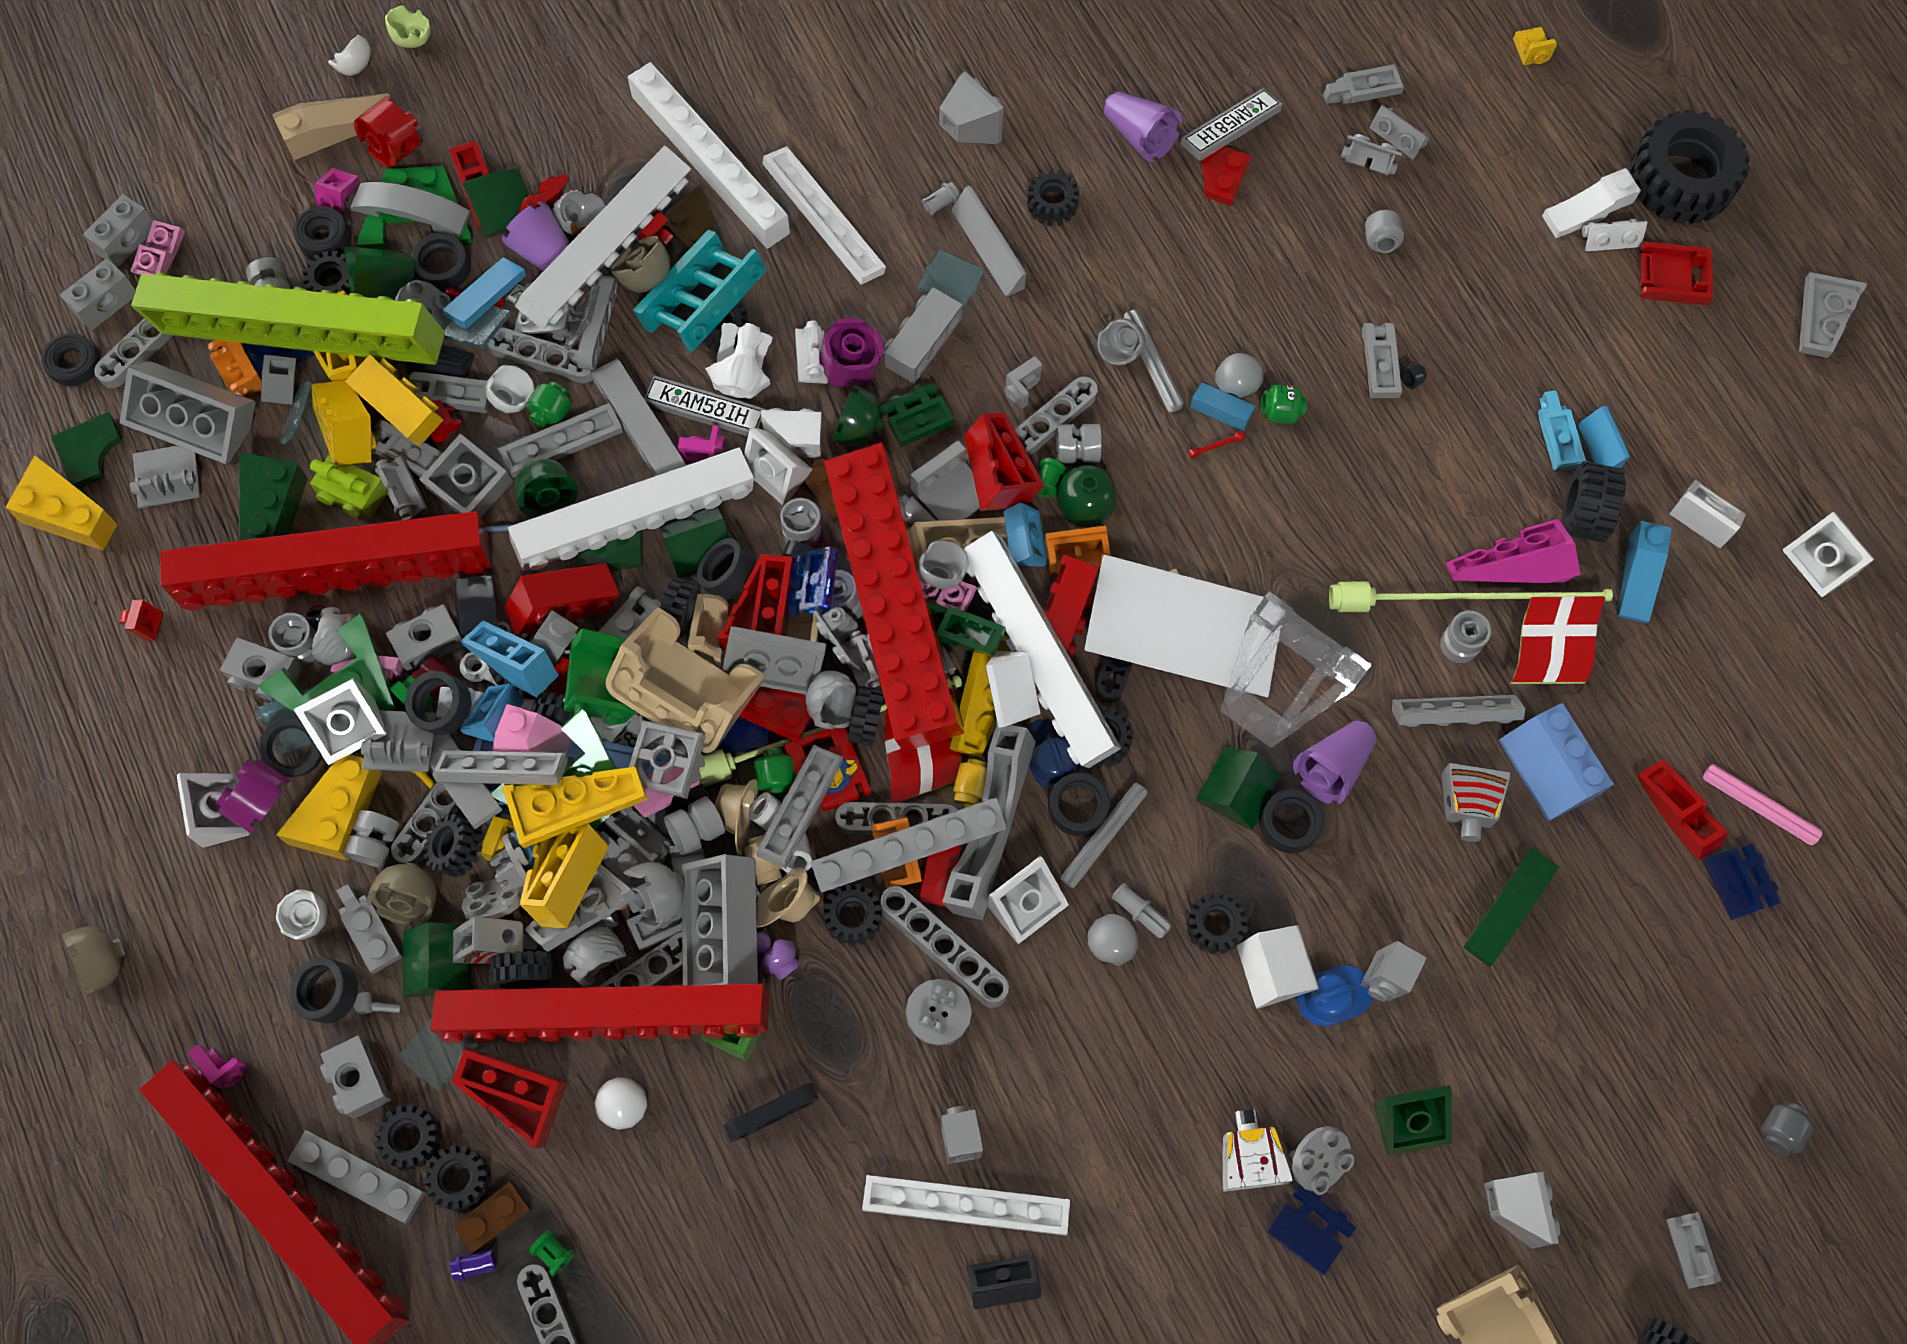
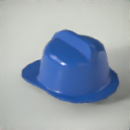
M1345 965L1315 974L1319 989L1297 996L1300 1012L1312 1024L1320 1026L1334 1025L1359 1016L1367 1011L1373 1000V997L1367 993L1368 989L1360 985L1365 973L1356 967Z

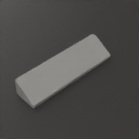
M970 185L965 187L954 203L952 213L1004 295L1010 296L1025 289L1026 271Z

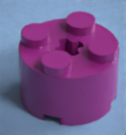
M845 318L834 323L833 327L825 334L820 353V364L824 366L823 373L827 377L828 382L833 386L853 388L854 385L861 387L871 383L877 372L883 352L881 335L875 328L874 330L871 329L861 319Z
M256 759L254 763L247 760L236 774L240 781L234 790L227 787L216 802V804L221 806L218 811L219 814L251 834L255 830L251 826L254 819L261 822L281 795L282 790L277 788L282 782L287 786L291 781L259 759Z

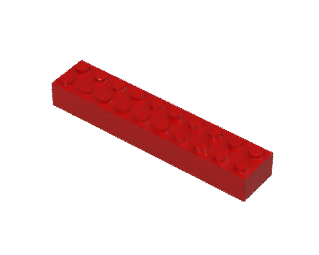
M881 442L825 460L824 463L896 743L903 752L964 734L940 640L936 634L937 629L926 588L919 573V562L894 469L887 450Z
M477 511L160 551L161 586L182 609L199 610L203 606L208 605L231 606L234 602L240 601L262 602L266 598L271 597L294 598L297 594L303 593L320 595L327 593L328 590L335 589L352 591L366 585L383 587L388 586L391 582L398 581L415 583L421 581L422 578L430 577L446 579L452 577L453 574L461 573L478 575L485 570H492L490 536Z
M173 1060L146 1082L139 1091L353 1344H385L409 1321L403 1313L407 1309L403 1302L394 1294L391 1296L386 1294L381 1288L384 1284L383 1279L372 1268L367 1270L359 1262L362 1258L360 1252L351 1243L348 1242L345 1245L337 1235L341 1231L337 1225L328 1217L323 1219L315 1211L319 1207L317 1202L307 1192L301 1193L294 1186L297 1182L294 1175L286 1167L283 1166L280 1169L272 1159L276 1157L275 1153L264 1142L258 1143L251 1136L255 1132L252 1126L243 1117L238 1119L232 1114L230 1110L234 1107L233 1104L221 1092L216 1094L209 1087L210 1082L199 1068L196 1070L189 1063L182 1065Z

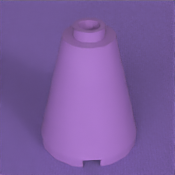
M1123 92L1111 94L1104 103V115L1138 154L1149 162H1153L1152 158L1154 157L1160 159L1165 156L1179 136L1176 128L1178 123L1182 125L1181 113L1172 107Z
M540 201L537 203L541 207L534 209L530 205L509 223L507 230L510 233L507 238L503 235L502 241L508 248L544 271L564 251L570 242L550 207L545 202Z
M1353 721L1301 752L1293 762V770L1295 775L1299 772L1304 779L1300 783L1303 788L1313 797L1324 803L1330 804L1334 800L1338 801L1337 804H1341L1349 796L1377 739L1374 729L1366 722Z

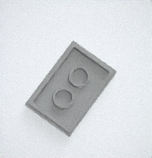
M731 626L722 671L730 674L736 665L748 664L766 675L761 684L762 687L807 694L810 684L820 674L826 644Z

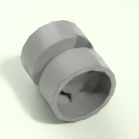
M260 258L251 262L246 268L248 282L252 285L265 287L266 284H272L283 289H291L285 264L278 258Z
M1074 424L1057 425V461L1060 463H1075L1077 459H1081L1083 463H1100V424H1083L1080 429H1077Z
M796 498L787 502L780 514L784 541L786 544L788 541H796L813 548L816 547L822 536L818 507L815 503L805 498Z
M834 570L827 573L820 580L818 596L827 611L834 607H840L855 620L863 615L854 577L849 572Z
M1464 611L1453 618L1440 639V647L1443 654L1449 660L1456 663L1472 661L1488 642L1491 636V626L1488 620L1478 612Z
M285 613L278 616L269 628L271 644L279 653L293 657L300 666H305L316 660L312 655V644L317 632L302 615L296 613Z
M706 796L688 805V812L679 809L664 817L666 829L676 848L683 855L699 847L701 839L710 841L725 833L718 811Z
M360 810L353 825L356 834L349 836L343 855L362 864L383 868L390 851L387 843L394 841L400 824L379 813ZM369 834L375 835L374 838L369 837Z

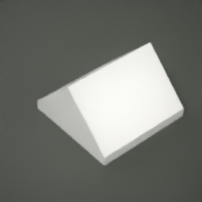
M754 427L749 430L744 458L754 480L778 502L785 505L813 469L771 432Z
M1694 480L1669 513L1718 548H1721L1738 531L1746 515L1697 480Z
M1832 512L1783 549L1784 553L1821 597H1824L1855 577L1875 560L1835 512Z
M1014 651L995 652L994 657L988 662L986 668L998 727H1006L1039 715L1040 709L1029 653Z
M354 678L294 709L328 765L360 749L362 742H368V739H374L375 741L387 734L375 698Z
M179 773L177 775L186 834L195 843L204 848L251 834L218 813L221 806L216 804L219 797L227 787L234 790L240 781L236 774Z
M1039 856L991 893L988 897L987 906L1019 944L1069 904L1044 859Z
M1298 925L1260 932L1237 945L1256 1009L1319 989Z

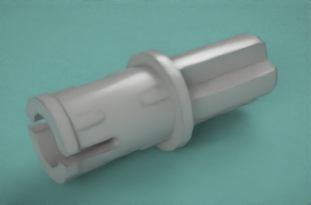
M1123 883L1115 891L1112 899L1133 915V921H1140L1158 938L1164 937L1169 932L1172 926L1171 923L1150 905V900L1145 901L1126 883Z

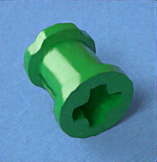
M1043 458L1039 464L1041 468L1039 476L1044 487L1037 494L1046 498H1053L1057 493L1055 487L1060 476L1065 474L1066 467L1057 460Z
M549 1229L535 1241L528 1252L532 1256L537 1255L550 1268L549 1273L554 1277L569 1264L576 1253L572 1249L567 1250L554 1237L555 1232Z

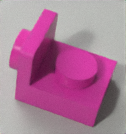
M331 168L314 184L316 207H330L343 215L345 213L344 199L359 186V177Z
M714 425L712 426L710 440H705L699 436L680 437L678 445L679 454L684 462L696 463L722 454L725 449V437H721L719 426Z
M198 1044L188 1052V1055L210 1084L220 1089L234 1085L242 1078V1072L248 1068V1065L238 1057H234L226 1063L215 1048L208 1050Z

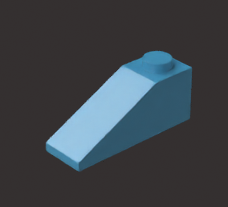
M1641 521L1629 535L1617 617L1646 624L1650 621L1668 556L1672 528Z
M482 621L461 640L463 646L515 687L535 697L542 693L559 676L544 649L485 621Z

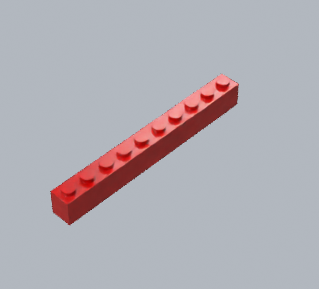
M763 984L435 991L430 1030L441 1037L442 1041L446 1043H461L462 1038H474V1041L482 1043L494 1042L495 1038H506V1040L511 1042H525L527 1037H539L542 1041L554 1042L558 1041L559 1037L571 1036L573 1040L578 1041L592 1040V1036H604L608 1040H623L625 1035H637V1038L644 1040L657 1039L658 1035H670V1037L675 1039H689L691 1034H703L706 1038L717 1039L723 1038L724 1033H737L739 1037L754 1038L757 1037V1033H768L770 992Z

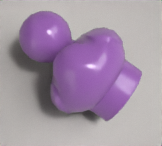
M757 932V954L762 955L760 960L761 970L768 974H775L780 981L800 965L795 958L796 948L792 941L777 940L774 942L773 947H771L770 937L764 932Z

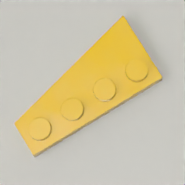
M1003 635L996 652L1011 651L1006 641L1010 637ZM973 652L959 709L964 734L952 737L950 749L971 757L981 758L997 721L995 719L996 712L986 668L992 656Z
M636 767L594 772L592 775L577 777L576 775L562 777L559 785L527 784L514 786V784L502 786L519 843L523 848L648 800Z

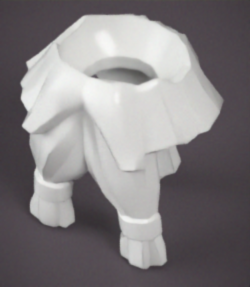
M723 323L717 363L705 368L712 380L714 389L724 395H730L737 399L744 397L750 399L768 387L770 379L763 373L761 368L764 356L773 337L760 332V327L754 324L746 323L739 328L732 323ZM738 332V343L736 349H734L735 336Z

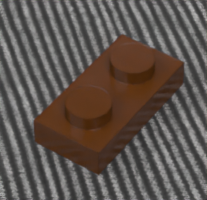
M821 458L809 466L813 470L802 484L834 523L839 518L824 463L825 460Z
M509 1182L454 1224L453 1227L471 1253L476 1254L528 1214L531 1208L513 1183Z

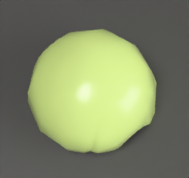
M402 5L391 9L385 16L388 34L396 45L404 48H417L425 44L431 35L430 21L422 15L420 10H417L416 13H411Z

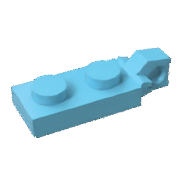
M1556 390L1544 392L1543 397L1540 398L1542 409H1539L1538 414L1553 470L1556 472L1576 469L1586 459L1571 409H1567L1566 405H1560Z

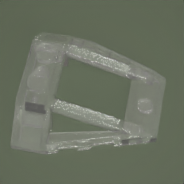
M1268 591L1248 620L1220 712L1272 748L1309 720L1329 708L1333 703L1353 691L1371 664L1346 646L1342 647L1293 612L1294 609ZM1264 628L1269 635L1246 666L1260 630ZM1279 641L1316 667L1282 717L1245 691ZM1326 675L1338 681L1300 714Z

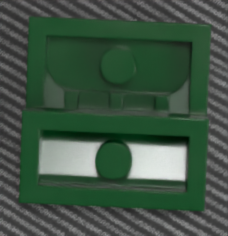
M519 169L495 172L462 183L486 239L508 231L507 226L519 214L523 200L530 195Z
M642 530L636 532L635 535L628 539L621 540L617 538L608 541L605 546L599 549L591 550L589 548L578 552L576 555V566L582 567L607 563L613 571L643 567Z

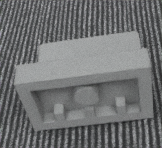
M959 441L910 474V490L938 521L968 519L980 510L973 473L965 463L966 449Z

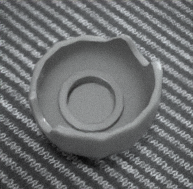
M1117 319L1110 322L1099 333L1098 351L1102 358L1111 365L1130 363L1142 353L1146 342L1145 334L1139 324L1130 319Z
M1234 353L1225 358L1215 371V382L1221 391L1237 395L1238 398H1242L1255 393L1263 383L1264 371L1260 362L1253 356L1245 353Z
M934 541L920 558L918 565L919 573L922 579L930 586L946 590L957 586L962 581L968 569L969 560L967 553L958 544L950 541Z
M1107 914L1096 919L1088 931V946L1098 960L1120 966L1134 958L1139 948L1138 933L1128 919L1116 914Z

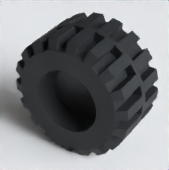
M1583 461L1578 466L1570 480L1562 510V525L1570 536L1600 543L1607 541L1618 523L1626 491L1624 471L1621 468Z

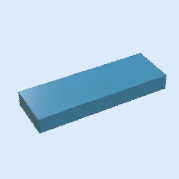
M502 257L443 309L444 316L467 329L526 277L524 268Z

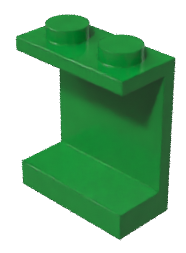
M583 628L574 636L570 647L564 711L575 714L584 706L590 714V718L605 719V722L613 725L625 724L636 714L635 710L614 698L607 690L605 684L621 645L626 641L625 638Z

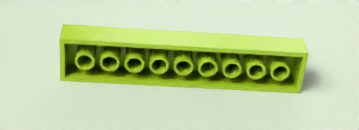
M160 272L155 273V275L141 273L131 304L161 334L211 340L217 339L229 342L236 341L246 344L368 357L370 354L374 358L433 365L437 363L445 331L425 308L424 304L413 299H407L405 302L396 301L385 296L368 298L357 293L339 295L329 290L311 292L300 287L283 289L272 284H266L264 287L255 286L244 281H239L236 284L227 283L216 278H211L208 281L199 280L188 275H184L182 278L171 277Z

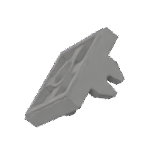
M643 720L629 767L637 768L644 789L687 799L691 784L701 780L699 768L705 766L704 755L701 754L706 736L702 733ZM665 736L663 744L653 750L652 742ZM676 738L680 739L686 746L688 758L676 755V752L673 750ZM662 750H669L672 755L670 763L664 767L657 766L655 761L657 754ZM647 760L655 768L651 780L644 773L650 767V763ZM674 766L684 769V772L676 780L662 783L666 771L671 770Z

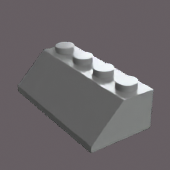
M149 361L128 367L120 424L228 464L251 430L256 401Z
M725 854L681 864L682 881L684 883V889L682 890L683 985L758 984L755 858Z

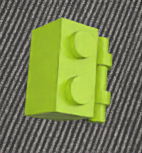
M330 454L324 462L314 459L310 464V470L316 472L310 482V485L316 492L315 497L328 506L335 504L342 507L343 512L355 519L361 516L370 521L388 494L387 492H389L387 487H384L380 477L354 465L337 467V465L333 464Z

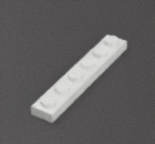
M787 146L763 157L762 164L861 285L884 274L886 266Z
M867 1175L862 1211L1066 1236L1070 1200Z

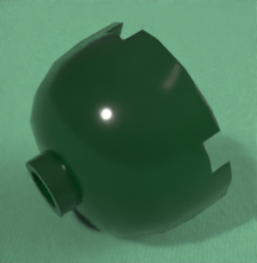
M853 386L838 421V428L834 431L832 441L849 447H861L867 444L872 436L879 437L885 421L880 419L882 408L873 394L858 386Z
M539 459L528 463L518 472L514 483L518 507L532 519L565 508L567 505H574L578 495L577 485L567 468L551 459Z
M1083 465L1070 470L1063 477L1057 491L1058 508L1065 515V519L1069 523L1079 527H1094L1106 518L1109 519L1117 503V489L1112 477L1105 470L1095 466Z

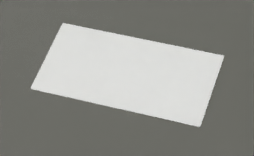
M1103 555L1085 651L1268 697L1285 603Z

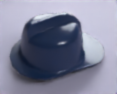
M1038 720L1029 725L1027 729L1036 742L1029 767L1038 784L1046 789L1053 790L1054 785L1062 777L1080 772V763L1075 764L1067 751V748L1070 747L1065 735L1061 737L1057 733L1052 720Z

